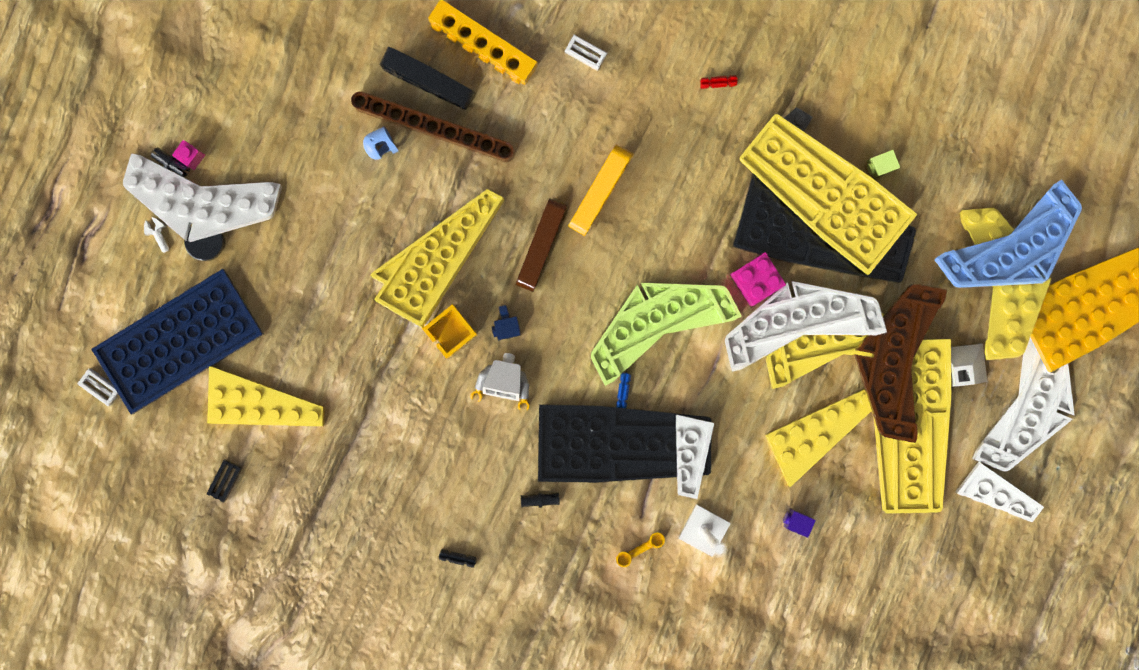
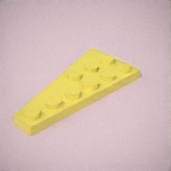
M865 389L765 434L789 487L798 481L872 411Z

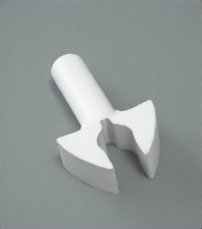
M152 217L156 225L155 230H153L150 223L145 221L144 234L146 236L154 235L163 253L168 252L169 247L161 233L162 228H165L166 225Z

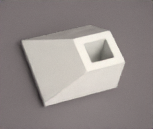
M983 344L951 347V386L987 382Z

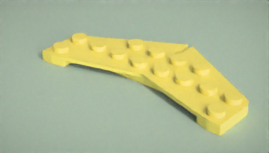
M995 208L962 210L960 212L961 223L965 231L969 232L975 245L1008 236L1014 231L1012 226ZM1051 278L1039 284L992 286L988 337L985 342L986 360L1016 358L1025 353Z
M803 335L766 356V363L772 389L783 387L843 354L872 356V353L855 350L867 335Z

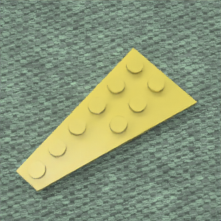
M209 367L207 423L324 426V406L297 398L216 367Z

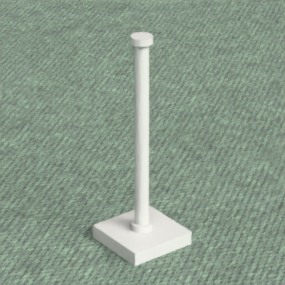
M696 504L678 538L711 557L714 554L720 556L725 552V546L720 542L731 523Z

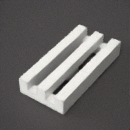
M573 35L565 49L566 54L597 71L607 55V52L576 35ZM574 42H578L579 44L601 55V57L599 58L591 54L590 52L575 45ZM571 48L575 49L576 51H578V52L584 54L585 56H587V57L593 59L594 61H596L597 64L594 63V62H592V61H590V60H588L587 58H585V57L579 55L578 53H576V52H574V51H572V50H570V49H571Z
M88 368L77 383L107 406H111L113 400L117 398L118 393L113 384L91 368ZM89 375L93 376V377H94L95 379H97L99 382H101V383L104 384L106 387H108L109 389H111V390L113 391V393H111L109 390H107L106 388H104V387H103L102 385H100L98 382H96L95 380H93L91 377H89ZM87 380L100 391L105 393L107 396H109V399L105 398L96 390L91 388L89 385L85 383V381Z

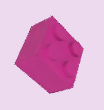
M766 252L730 274L750 307L786 285Z

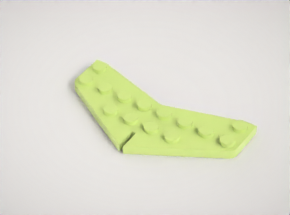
M640 283L648 297V300L645 301L637 285L591 352V360L604 385L606 386L614 382L664 334L734 321L740 318L741 314L729 290L724 286Z

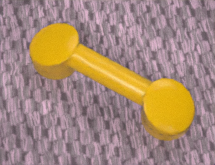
M658 532L653 533L649 541L629 552H620L616 557L617 564L620 567H628L631 560L652 547H662L665 543L664 536Z

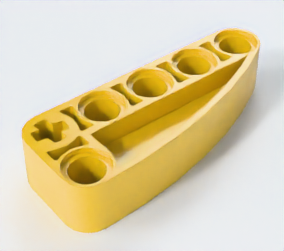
M619 144L614 146L568 227L583 236L587 234L634 153Z

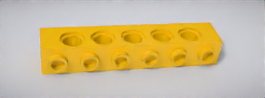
M443 0L438 2L428 17L431 23L430 26L437 32L443 31L447 34L446 37L454 43L460 42L469 53L475 52L479 55L478 58L486 64L488 62L492 63L501 74L507 73L511 76L510 79L517 84L522 83L526 85L538 67L537 61ZM448 20L455 21V24L451 27L445 25ZM465 30L471 31L468 37H463L461 34ZM481 40L487 42V45L483 48L477 46ZM496 51L503 52L500 58H495L493 54ZM512 61H517L519 66L512 69L509 67V64Z

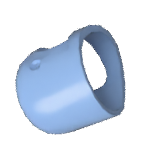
M385 126L364 137V149L372 159H382V155L389 151L393 154L399 152ZM384 144L379 150L376 148V146Z

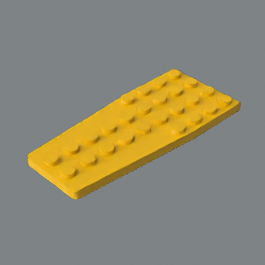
M1139 247L1073 273L1049 285L1031 334V339L1048 372H1052L1099 348L1139 322Z

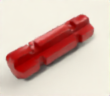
M736 75L700 79L701 89H708V87L721 88L727 85L734 87L738 84Z

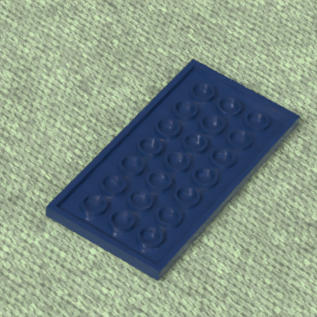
M221 269L91 350L132 415L261 337L264 333L225 269Z

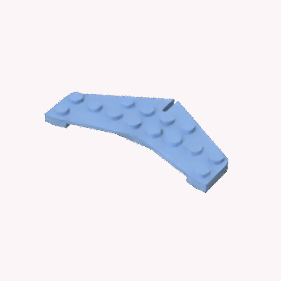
M1060 180L1046 192L1010 235L956 251L944 252L936 257L935 261L950 282L958 288L1043 283L1049 279L1078 219L1082 206L1066 184Z

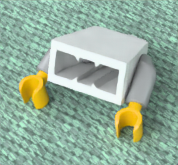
M505 353L502 361L494 360L492 365H488L479 373L475 385L476 390L471 394V399L474 398L475 393H478L480 395L479 402L483 399L484 394L519 401V410L520 404L526 403L527 410L529 409V402L527 401L529 398V382L526 374L520 371L521 366L514 364L515 356L513 354Z

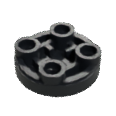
M222 233L192 242L188 241V234L187 241L184 240L185 248L189 255L201 261H211L218 257L226 243Z

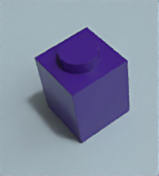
M790 509V512H787L783 519L786 529L809 538L816 521L812 517Z

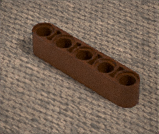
M549 198L517 278L516 286L534 292L566 211V204Z

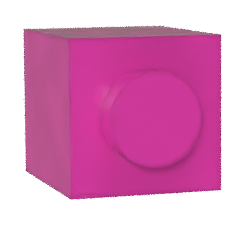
M185 140L180 143L172 154L173 157L193 170L197 168L206 156Z

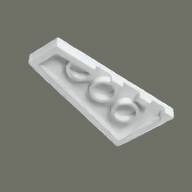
M676 415L678 495L694 499L698 498L714 427L712 422Z
M980 462L976 464L955 491L959 495L985 503L1030 522H1033L1044 508L1040 503Z

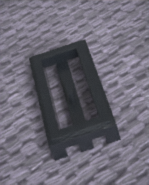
M226 459L223 460L207 495L213 496V498L219 499L223 503L226 502L242 467ZM228 465L229 467H228V469H227V471H226V473H225V475H224V477H223V479H222V481H221V483H220V485H219V487H218V489H217V491H216V493H215L214 490H215V488H216V486H217V484H218V482H219V480H220V478H221V476H222V474H223V472H224L226 466ZM232 469H236L223 496H221L220 493Z

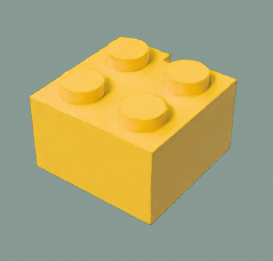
M453 304L422 328L432 342H440L436 344V347L446 359L452 357L478 336L477 332Z

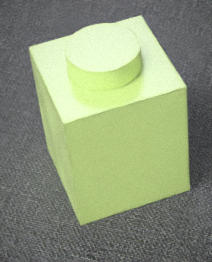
M894 150L867 161V170L870 175H873L874 179L900 168Z

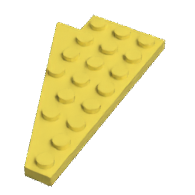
M488 189L372 272L370 276L384 284L374 300L419 327L424 328L505 201L504 198Z

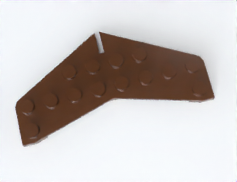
M919 284L909 285L883 316L886 333L867 335L855 349L856 351L872 353V357L854 354L878 432L886 438L916 443L918 430L917 423H915L911 367L913 358L937 311L939 308L941 309L946 299V289Z

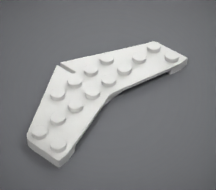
M132 153L123 179V186L185 241H187L189 234V242L271 219L275 215L282 188L281 184L273 182L199 186L141 155Z
M792 281L796 297L792 298L787 282L784 287L779 289L726 336L725 345L732 372L741 370L803 335H879L886 333L878 301L873 297Z
M1031 337L1022 358L1019 395L975 450L972 458L1001 471L1012 469L1073 420L1057 413L1058 409L1067 414L1074 415L1068 364L1048 372Z

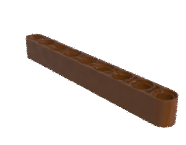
M356 92L351 97V103L355 109L369 116L503 162H509L514 157L513 146L506 141L364 92ZM364 98L366 100L363 106H357L359 99ZM381 104L384 106L381 112H375L377 105ZM401 111L402 115L400 118L394 119L393 113ZM413 117L420 118V122L417 125L411 124ZM437 123V130L430 131V124ZM454 129L456 130V135L451 138L447 137L448 130ZM467 136H473L474 141L467 144L464 142ZM487 141L493 144L489 150L482 148L483 144ZM503 148H509L511 150V153L508 156H502L500 154Z

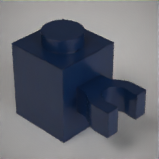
M499 306L502 320L494 321L495 326H491L493 336L497 337L498 340L521 336L517 316L509 318L507 306Z

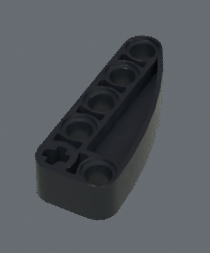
M387 47L379 64L388 74L464 110H467L475 93L447 75L392 47Z

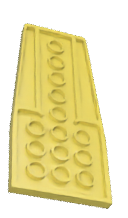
M775 114L740 156V161L814 232L866 275L872 272L917 216L913 210L873 178L778 114Z
M923 339L913 358L911 370L915 423H917L918 430L916 443L886 438L880 435L874 420L882 509L886 513L941 512L943 509L951 407V339Z

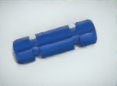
M622 373L618 389L617 408L627 407L626 400H628L630 387L628 384L631 381V374Z

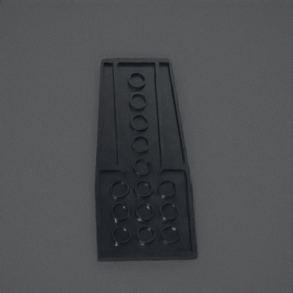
M753 173L732 247L758 255L766 252L769 258L787 263L900 283L904 278L916 228L909 225L872 272L866 275L814 232Z
M539 404L538 482L598 483L677 477L676 415L712 422V419L708 416L598 405ZM712 435L703 475L711 473Z

